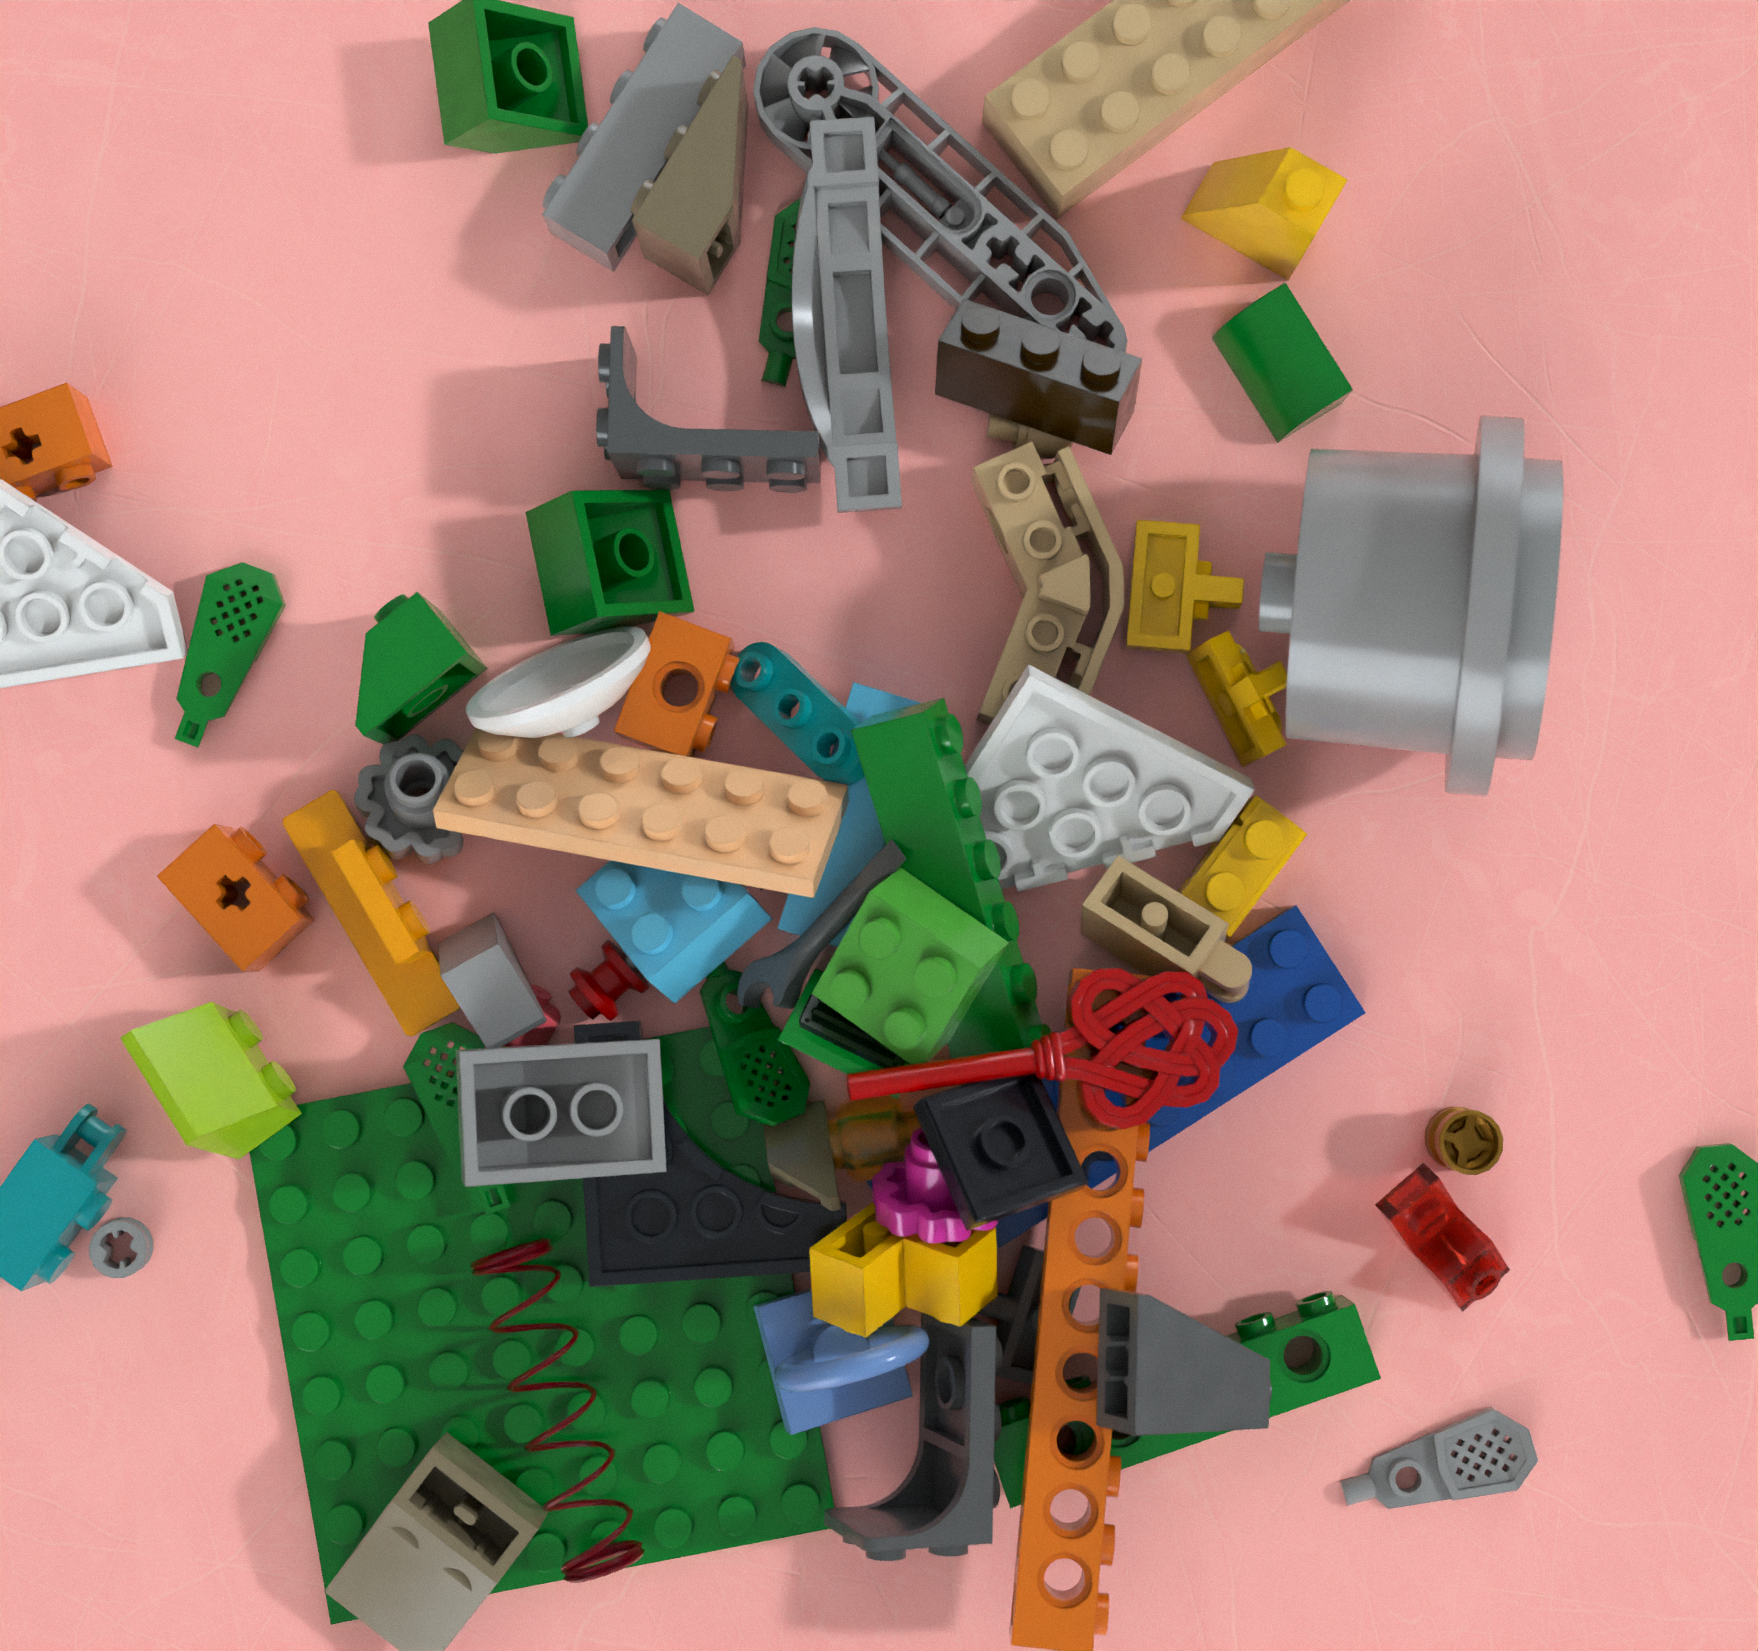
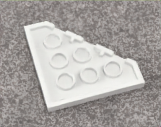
M0 479V688L183 659L187 655L188 649L173 591Z
M1029 664L965 764L967 776L972 777L976 781L981 793L982 812L979 816L986 839L993 841L999 853L1001 872L998 879L1001 889L1016 886L1018 892L1067 880V873L1101 864H1104L1105 869H1108L1118 855L1133 863L1156 857L1155 850L1193 841L1194 847L1220 841L1255 790L1250 777Z

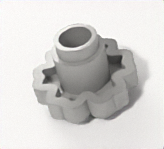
M411 734L400 741H392L382 746L379 756L381 765L373 764L361 769L358 777L359 787L355 792L354 802L358 812L367 818L365 831L369 841L375 846L379 845L383 848V851L390 858L395 860L403 859L414 851L416 857L421 862L433 864L440 861L443 857H452L461 852L464 842L462 833L436 828L433 809L463 753V750H460L455 742L450 739H441L429 747L424 738L417 734Z

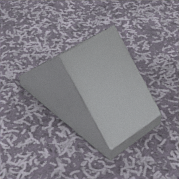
M494 912L438 942L440 976L486 1048L501 1047L547 1022L500 920Z

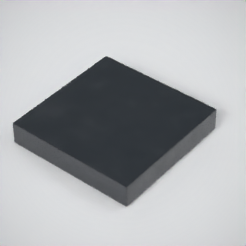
M1035 1074L964 1084L921 1098L913 1106L966 1231L1074 1193L1088 1184V1180L1042 1079L1036 1077Z

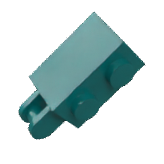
M90 1103L83 1106L76 1113L60 1136L55 1134L35 1138L0 1186V1277L19 1291L27 1290L44 1282L48 1284L53 1283L72 1261L75 1252L69 1249V1246L82 1228L87 1231L92 1229L101 1220L112 1203V1198L106 1194L118 1177L103 1167L123 1140L127 1130L120 1124H115L111 1127L96 1116L98 1109ZM81 1138L94 1147L89 1157L75 1148Z

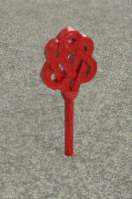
M1095 969L1075 982L1066 1000L1068 1024L1070 1027L1063 1031L1050 1032L1047 1036L1034 1040L1031 1046L1027 1048L846 1074L849 1100L853 1101L1035 1074L1039 1079L1045 1078L1057 1082H1064L1065 1079L1078 1081L1076 1086L1082 1108L1098 1124L1124 1130L1146 1123L1162 1106L1190 1107L1208 1101L1219 1086L1220 1068L1223 1067L1235 1050L1238 1028L1230 1013L1214 1000L1208 999L1203 983L1188 972H1161L1141 980L1123 969ZM1103 990H1111L1118 994L1092 1011V1003L1096 995ZM1175 993L1181 999L1169 1002L1163 995ZM1138 1009L1144 1013L1142 1016L1126 1024L1115 1034L1108 1030ZM1204 1025L1211 1033L1208 1044L1201 1038ZM1161 1031L1169 1039V1043L1164 1051L1140 1045ZM1085 1044L1096 1050L1088 1060L1063 1057V1055L1077 1050ZM1120 1062L1134 1068L1152 1071L1153 1073L1150 1079H1146L1115 1069L1114 1067ZM1193 1076L1189 1083L1177 1085L1180 1077ZM1103 1089L1133 1098V1100L1128 1105L1122 1107L1115 1106L1106 1098Z

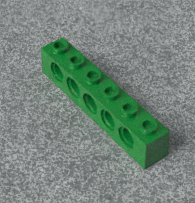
M1332 1291L1315 1293L1295 1303L1298 1311L1275 1319L1271 1312L1251 1315L1235 1323L1237 1332L1226 1335V1337L1270 1360L1272 1396L1269 1403V1418L1381 1379L1356 1305L1345 1296L1334 1297ZM1298 1336L1311 1337L1313 1342L1311 1358L1301 1366L1292 1367L1286 1365L1284 1349L1288 1342ZM1088 1375L1065 1380L1067 1384L1075 1388H1085L1094 1383L1090 1382ZM1018 1397L998 1404L1001 1414V1433L998 1440L994 1441V1463L1010 1508L1021 1505L1030 1409L1028 1397ZM1082 1421L1066 1423L1072 1429V1436L1069 1443L1060 1450L1069 1455H1079L1087 1451L1093 1442L1094 1433L1092 1427ZM1112 1430L1110 1455L1121 1457L1122 1470L1231 1431L1134 1436Z

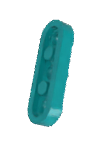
M756 642L745 647L737 655L740 660L730 683L737 698L820 778L830 782L851 785L865 777L851 733V729L861 724V722L784 650L766 642ZM761 666L760 673L758 677L754 680L755 674ZM799 702V710L797 714L793 718H791V710ZM839 739V748L830 757V748Z

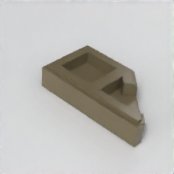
M824 1100L807 1103L805 1113L778 1125L770 1126L763 1123L767 1162L771 1176L791 1188L796 1185L820 1199L822 1206L831 1211L840 1210L839 1190Z

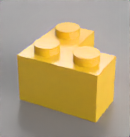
M872 1202L809 1248L813 1317L865 1338L904 1307L930 1315L940 1322L961 1327L998 1296L995 1227L984 1231L971 1229L970 1237L960 1242L927 1243L919 1238L918 1233L909 1236H896L887 1227L877 1223L875 1205Z

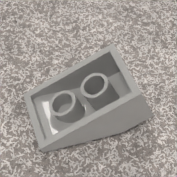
M660 1039L455 1050L461 1181L465 1187L667 1172Z

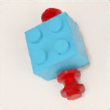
M610 860L575 891L623 950L621 951L608 939L601 945L604 961L589 972L576 967L569 973L576 985L568 993L592 1020L602 1014L609 1021H613L619 1015L616 1000L629 989L644 994L650 988L646 979L675 1004L770 922L772 918L744 885Z

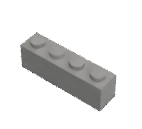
M677 3L667 20L660 17L653 24L644 42L643 50L646 53L634 72L628 69L619 77L610 96V103L613 105L600 124L593 122L585 130L576 149V155L579 158L567 176L560 174L553 180L542 203L543 208H545L542 215L551 234L613 272L637 237L632 222L634 215L630 212L633 200L642 184L647 179L656 181L668 162L664 159V153L675 130L681 124L689 127L701 106L697 104V100L706 79L714 70L722 73L732 55L741 59L743 69L746 66L742 41L680 3Z

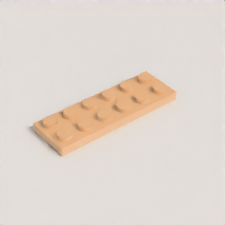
M475 728L433 809L436 828L814 898L846 812L849 795L848 785L579 737L566 738L564 735L556 733L537 738L496 735Z

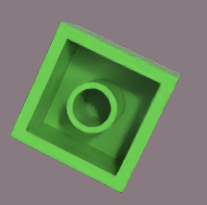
M900 868L869 891L811 994L908 1063H925L949 1042L1009 942L913 875Z

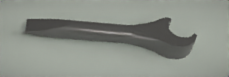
M893 840L875 855L798 939L770 956L753 961L744 969L739 979L737 991L739 1005L760 1008L761 995L767 987H770L773 993V1006L787 1009L795 1007L805 978L818 955L857 914L869 891L896 872L906 860V857Z

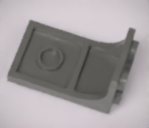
M611 326L610 343H600L599 381L600 383H606V394L609 402L608 407H598L596 436L598 447H604L605 460L612 461L621 479H643V487L657 490L678 489L681 487V480L706 481V488L715 491L743 490L744 482H769L770 490L783 493L807 491V483L821 484V451L818 431L678 428L663 424L646 414L636 402L637 356L625 326Z
M921 1312V1328L928 1334L929 1345L921 1356L919 1444L914 1464L901 1485L887 1497L864 1506L825 1509L824 1524L841 1535L843 1542L856 1545L866 1551L867 1558L878 1561H897L906 1558V1550L928 1548L929 1553L938 1556H962L968 1553V1545L992 1544L993 1509L997 1507L1000 1499V1483L994 1469V1441L998 1440L1001 1433V1414L995 1402V1374L999 1373L1003 1359L1002 1346L996 1335L995 1325L972 1317L961 1327L950 1323L940 1322L934 1317Z

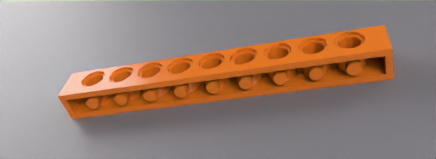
M1071 969L1069 972L1067 998L1075 982L1093 970ZM1132 974L1141 980L1150 977L1149 975ZM1103 990L1096 995L1092 1003V1011L1118 994L1111 990ZM1067 1007L1065 1013L1064 1030L1070 1027V1025L1068 1024ZM1138 1009L1117 1024L1124 1027L1144 1013ZM1144 1041V1042H1143L1142 1044H1140V1045L1145 1046V1045H1146V1041ZM1085 1044L1081 1048L1063 1055V1057L1088 1060L1096 1050ZM1120 1062L1114 1067L1115 1069L1146 1079H1150L1153 1073L1152 1071L1134 1068ZM1069 1079L1059 1082L1057 1115L1080 1165L1092 1152L1103 1151L1109 1154L1115 1161L1117 1174L1113 1183L1105 1189L1093 1190L1086 1185L1079 1191L1048 1202L1009 1634L1011 1646L1057 1651H1093L1094 1634L1106 1635L1108 1627L1109 1593L1098 1592L1100 1565L1112 1566L1115 1525L1104 1524L1106 1497L1118 1498L1121 1478V1457L1110 1455L1112 1429L1096 1425L1097 1379L1093 1384L1085 1388L1072 1387L1063 1379L1064 1364L1072 1355L1076 1353H1089L1098 1360L1099 1317L1088 1322L1075 1319L1069 1311V1299L1072 1293L1083 1285L1136 1292L1139 1257L1138 1255L1127 1253L1130 1227L1141 1228L1144 1188H1134L1133 1184L1135 1161H1147L1150 1123L1146 1122L1124 1130L1098 1124L1081 1106L1076 1086L1078 1081ZM1120 1095L1122 1106L1128 1105L1133 1100V1098ZM1100 1218L1110 1228V1244L1104 1252L1098 1255H1085L1076 1246V1229L1086 1219ZM1071 1421L1087 1423L1092 1427L1094 1433L1093 1442L1089 1449L1079 1455L1066 1454L1057 1446L1059 1430ZM1073 1489L1087 1497V1510L1077 1521L1070 1523L1059 1521L1050 1512L1051 1503L1058 1493ZM1058 1559H1070L1079 1564L1082 1568V1574L1078 1583L1073 1588L1063 1591L1050 1587L1044 1580V1576L1052 1562Z

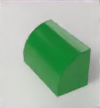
M1286 282L1243 309L1224 324L1212 337V340L1277 443L1341 405L1353 391V388Z

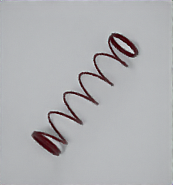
M543 1238L480 1258L472 1262L469 1268L473 1269L471 1274L475 1276L519 1271H547L555 1274L554 1279L547 1286L495 1319L490 1324L488 1330L494 1333L561 1329L573 1333L571 1340L546 1360L516 1377L508 1384L506 1389L511 1392H524L553 1388H581L591 1393L589 1400L575 1413L535 1437L524 1447L525 1450L530 1452L583 1446L599 1447L609 1452L608 1459L594 1473L549 1500L542 1507L545 1511H555L584 1506L605 1505L621 1507L627 1512L625 1521L612 1534L585 1552L562 1564L560 1569L562 1570L561 1573L565 1575L563 1580L569 1583H581L607 1576L630 1566L642 1558L645 1549L641 1548L643 1543L637 1540H625L609 1544L625 1530L632 1519L633 1509L627 1504L608 1499L559 1503L591 1483L608 1468L615 1455V1450L610 1445L589 1440L538 1444L569 1425L587 1411L596 1399L597 1390L588 1384L580 1382H548L518 1385L570 1350L578 1339L579 1331L570 1325L561 1323L496 1327L543 1297L558 1283L561 1272L552 1266L518 1265L545 1255L552 1250L553 1246L549 1245L551 1240ZM615 1557V1558L610 1559V1560H608V1561H605V1562H603V1563L590 1566V1565L595 1564V1563H597V1562H600V1561H602V1560Z

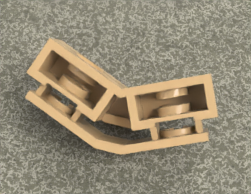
M1029 442L974 466L971 477V485L1023 599L976 719L987 725L992 723L1028 664L1055 678L1063 657L1078 660L1068 685L1090 696L1124 609L1123 564L1070 446L1059 450L1053 463L1043 466L1033 442ZM1055 481L1059 499L1069 520L1075 525L1074 527H1063L1046 489V484ZM1084 539L1102 577L1103 620L1092 648L1076 642L1085 617L1091 607L1090 560L1087 554L1083 555L1078 544L1079 541Z

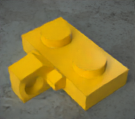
M1150 520L1136 521L1126 649L1189 654L1193 620H1207L1209 608L1240 609V605L1243 603L1244 578L1211 576L1212 562L1198 560L1201 524Z
M1229 630L1207 640L1186 655L1242 767L1287 745L1281 734L1282 722L1269 697L1287 687V672L1281 660L1257 672L1248 653L1241 645L1235 643Z

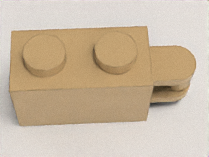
M1118 855L1082 904L1081 934L1146 975L1153 976L1161 972H1188L1203 983L1208 994L1225 1003L1237 1002L1246 995L1252 975V965L1246 955L1225 943L1229 923Z

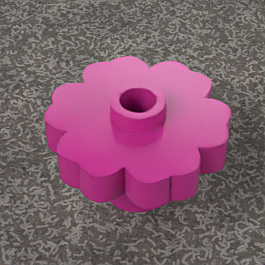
M920 1127L911 1135V1143L905 1149V1162H887L882 1166L881 1171L872 1178L876 1221L880 1225L887 1227L896 1236H909L918 1233L919 1238L927 1243L964 1241L970 1237L971 1230L966 1231L925 1134ZM998 1220L973 1228L972 1230H991L996 1227Z

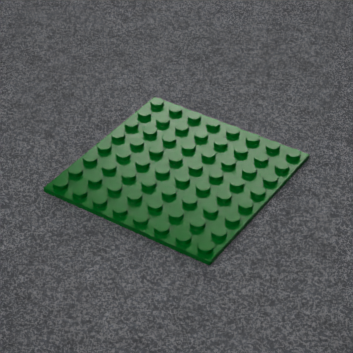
M710 1026L646 1038L660 1039L663 1099L687 1135L707 1155L727 1170L750 1183L777 1193L775 1180L770 1174L767 1162L763 1123L736 1114ZM437 1078L431 1079L430 1081L435 1083ZM444 1082L442 1087L447 1089L449 1084ZM411 1083L297 1104L296 1106L302 1114L249 1152L325 1589L430 1449L446 1432L542 1507L549 1500L594 1473L608 1459L609 1452L599 1447H567L533 1452L524 1449L529 1441L562 1422L581 1408L590 1398L591 1393L588 1390L581 1388H553L511 1392L506 1389L508 1384L516 1377L546 1360L571 1340L573 1333L561 1329L494 1333L488 1330L490 1324L495 1319L547 1286L554 1279L555 1274L547 1271H519L475 1276L471 1274L473 1269L469 1268L472 1262L480 1258L543 1238L551 1240L549 1245L553 1246L552 1250L545 1255L518 1265L552 1266L561 1272L558 1283L543 1297L496 1327L561 1323L570 1325L579 1331L578 1339L570 1350L518 1385L548 1382H580L592 1386L597 1390L595 1401L589 1409L569 1425L538 1444L589 1440L606 1443L615 1450L613 1461L601 1475L559 1503L608 1499L620 1501L633 1509L631 1521L625 1530L609 1543L612 1544L625 1540H637L643 1543L641 1548L645 1549L642 1558L626 1568L830 1529L824 1524L825 1509L835 1508L820 1426L792 1435L785 1431L753 1306L795 1293L792 1273L589 1287L583 1178L503 1184L511 1207L486 1216L476 1187H465L464 1184L460 1183ZM438 1093L436 1099L441 1101L443 1095ZM450 1099L448 1104L453 1106L455 1101ZM605 1505L549 1511L538 1531L489 1594L563 1580L565 1575L561 1573L562 1570L560 1568L562 1564L585 1552L612 1534L625 1521L627 1512L621 1507ZM615 1557L602 1560V1561L597 1562V1563H595V1564H592V1565H590V1566L603 1563V1562L608 1561V1560H610V1559H613V1558H615ZM326 1594L331 1625L358 1620L356 1616Z

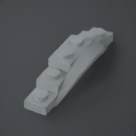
M874 117L810 121L812 165L807 173L801 196L792 264V323L802 394L813 430L818 431L820 446L834 467L837 512L901 509L898 443L896 439L885 302Z

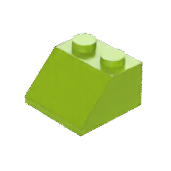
M209 1002L132 1029L120 1037L186 1146L239 1160L302 1114L290 1096L296 1092L292 1079L276 1061L268 1062L258 1046V1043L263 1040L260 1029L252 1018L241 1009L235 1012L214 1002Z

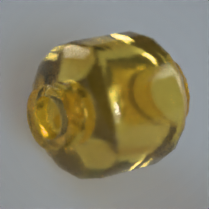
M890 1095L843 1101L838 1106L837 1118L827 1120L835 1169H846L848 1176L852 1180L864 1182L872 1180L873 1176L881 1171L885 1163L905 1162V1149L911 1143V1135L920 1128L915 1111L904 1112L901 1099L899 1097L896 1099Z

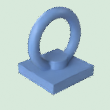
M812 1288L753 1305L787 1433L791 1435L913 1397L905 1365L921 1357L928 1348L929 1337L923 1328L915 1325L895 1326L893 1318H891L867 1338L849 1333L840 1327L813 1317Z

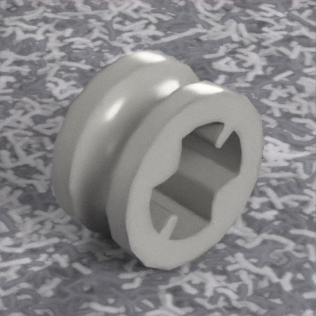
M131 1217L117 1218L102 1225L93 1234L89 1244V1257L93 1266L102 1275L111 1278H125L136 1273L149 1262L153 1253V1238L149 1229L141 1221ZM124 1232L134 1237L130 1243V1248L137 1255L132 1263L129 1257L124 1258L119 1263L114 1262L110 1258L114 1251V1247L107 1242L111 1233L114 1238H118Z

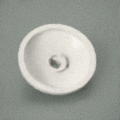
M633 626L605 629L571 639L518 663L492 679L472 696L466 705V713L474 727L496 735L525 738L543 737L562 732L566 738L581 735L597 726L600 722L597 715L613 706L624 696L645 666L651 644L645 631L642 628Z

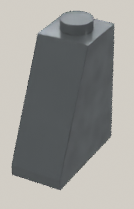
M1100 1288L1096 1425L1134 1436L1269 1428V1403L1272 1396L1269 1359L1151 1295L1115 1288Z

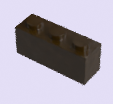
M963 298L938 340L935 395L1112 455L1134 413L1143 358Z

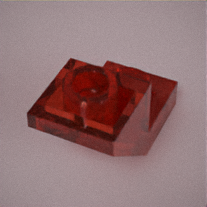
M1424 1163L1375 1204L1397 1238L1462 1312L1474 1301L1489 1296L1497 1288L1501 1278L1510 1271L1493 1241L1458 1208L1441 1179Z

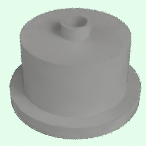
M1480 415L1474 454L1311 449L1305 480L1297 554L1265 553L1260 592L1259 631L1290 634L1286 691V738L1446 754L1444 789L1445 793L1487 797L1495 758L1533 760L1543 715L1554 628L1562 534L1563 464L1561 460L1524 458V418Z

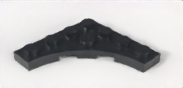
M641 1020L574 1025L575 1043L643 1040ZM664 1099L663 1113L667 1172L583 1178L589 1287L811 1272L809 1248L848 1221L846 1201H840V1210L831 1211L822 1206L821 1201L795 1198L772 1192L750 1183L727 1170L707 1155L687 1135L672 1115Z

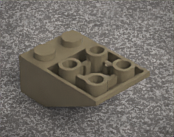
M732 55L722 73L714 70L708 76L697 100V104L701 108L689 127L681 124L675 130L664 153V159L668 162L656 181L647 179L642 184L630 210L634 215L632 222L644 258L706 295L710 294L740 245L748 100L742 61Z
M446 1432L430 1449L324 1592L399 1651H444L540 1528L549 1511L543 1510L539 1503Z

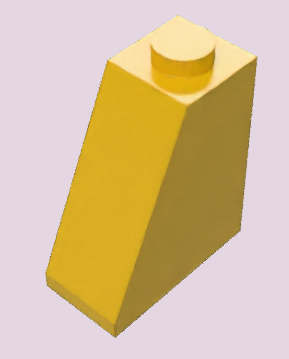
M1292 147L1216 161L1212 163L1181 219L1289 281L1348 179Z

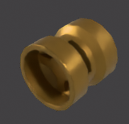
M1450 1106L1438 1111L1429 1120L1425 1129V1145L1429 1155L1437 1164L1464 1175H1478L1489 1171L1499 1161L1503 1152V1135L1499 1125L1489 1115L1465 1107Z

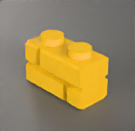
M1257 795L1252 796L1247 800L1220 841L1212 843L1192 870L1193 875L1191 878H1186L1177 892L1229 923L1226 938H1230L1308 834Z

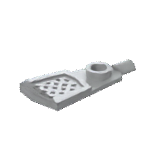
M1489 1407L1373 1457L1368 1473L1341 1480L1340 1484L1347 1506L1376 1498L1388 1509L1449 1499L1454 1501L1518 1491L1537 1464L1538 1458L1529 1429ZM1493 1429L1497 1430L1495 1435L1491 1434ZM1476 1433L1479 1434L1477 1440L1474 1439ZM1508 1436V1440L1506 1442L1503 1441L1504 1438ZM1459 1439L1462 1440L1460 1445L1456 1444ZM1487 1440L1491 1441L1489 1446L1485 1445ZM1470 1445L1473 1446L1471 1451L1468 1450ZM1498 1447H1502L1501 1451L1497 1452ZM1453 1450L1456 1451L1454 1456L1451 1455ZM1483 1451L1484 1455L1481 1458L1479 1455ZM1511 1453L1514 1454L1513 1458L1509 1459ZM1464 1456L1467 1457L1465 1463L1462 1462ZM1492 1458L1496 1459L1494 1464L1490 1463ZM1475 1463H1478L1477 1468H1473ZM1504 1464L1507 1465L1505 1470L1502 1469ZM1404 1467H1413L1417 1472L1415 1484L1405 1489L1398 1487L1396 1484L1398 1471ZM1458 1467L1461 1469L1459 1474L1456 1473ZM1487 1469L1490 1470L1488 1475L1484 1474ZM1469 1474L1473 1475L1470 1480L1467 1479Z

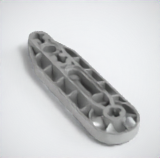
M812 27L791 32L769 47L757 66L753 88L754 103L761 128L772 143L807 174L812 165L810 121L874 117L877 162L879 163L882 160L895 172L893 177L899 183L910 189L930 207V211L939 219L942 218L940 221L936 220L878 167L880 218L891 210L925 240L914 254L881 224L882 243L957 310L963 298L974 301L983 293L1003 312L1062 332H1066L1074 315H1078L1080 317L1078 326L1076 327L1072 324L1068 334L1092 342L1099 337L1105 341V346L1126 353L1128 340L1125 328L1069 233L859 43L839 31ZM823 47L831 48L829 58L821 56ZM864 72L868 77V87L857 91L844 87L843 77ZM878 82L892 93L882 103L878 101ZM824 89L827 91L828 96L825 99L818 95ZM807 90L815 94L809 100L805 98ZM902 104L938 135L928 146L894 116ZM807 131H808V132H809V135H808L807 142H804L805 137H806V133H807ZM948 145L985 177L975 188L939 157ZM893 147L954 202L955 205L951 207L952 204L924 182L906 162L900 164L888 153L890 148ZM994 186L1031 219L1022 230L985 198ZM1040 228L1063 249L1073 266L1069 272L1063 269L1031 240ZM936 251L972 283L962 296L924 263ZM1006 254L1013 258L1011 267L1004 263L998 266L997 269L990 266L991 255L998 260L1004 258ZM1079 278L1083 283L1084 287L1077 281ZM1018 280L1024 284L1021 292L1016 291ZM1040 293H1052L1062 301L1064 310L1058 314L1045 315L1036 310L1031 299Z

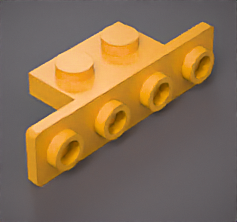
M330 790L284 817L282 820L283 827L404 1033L409 1037L416 1036L461 1009L440 976L439 960L425 938L426 935L430 934L426 920L411 900L406 903L404 902L392 882L398 878L393 864L379 845L371 846L340 792Z

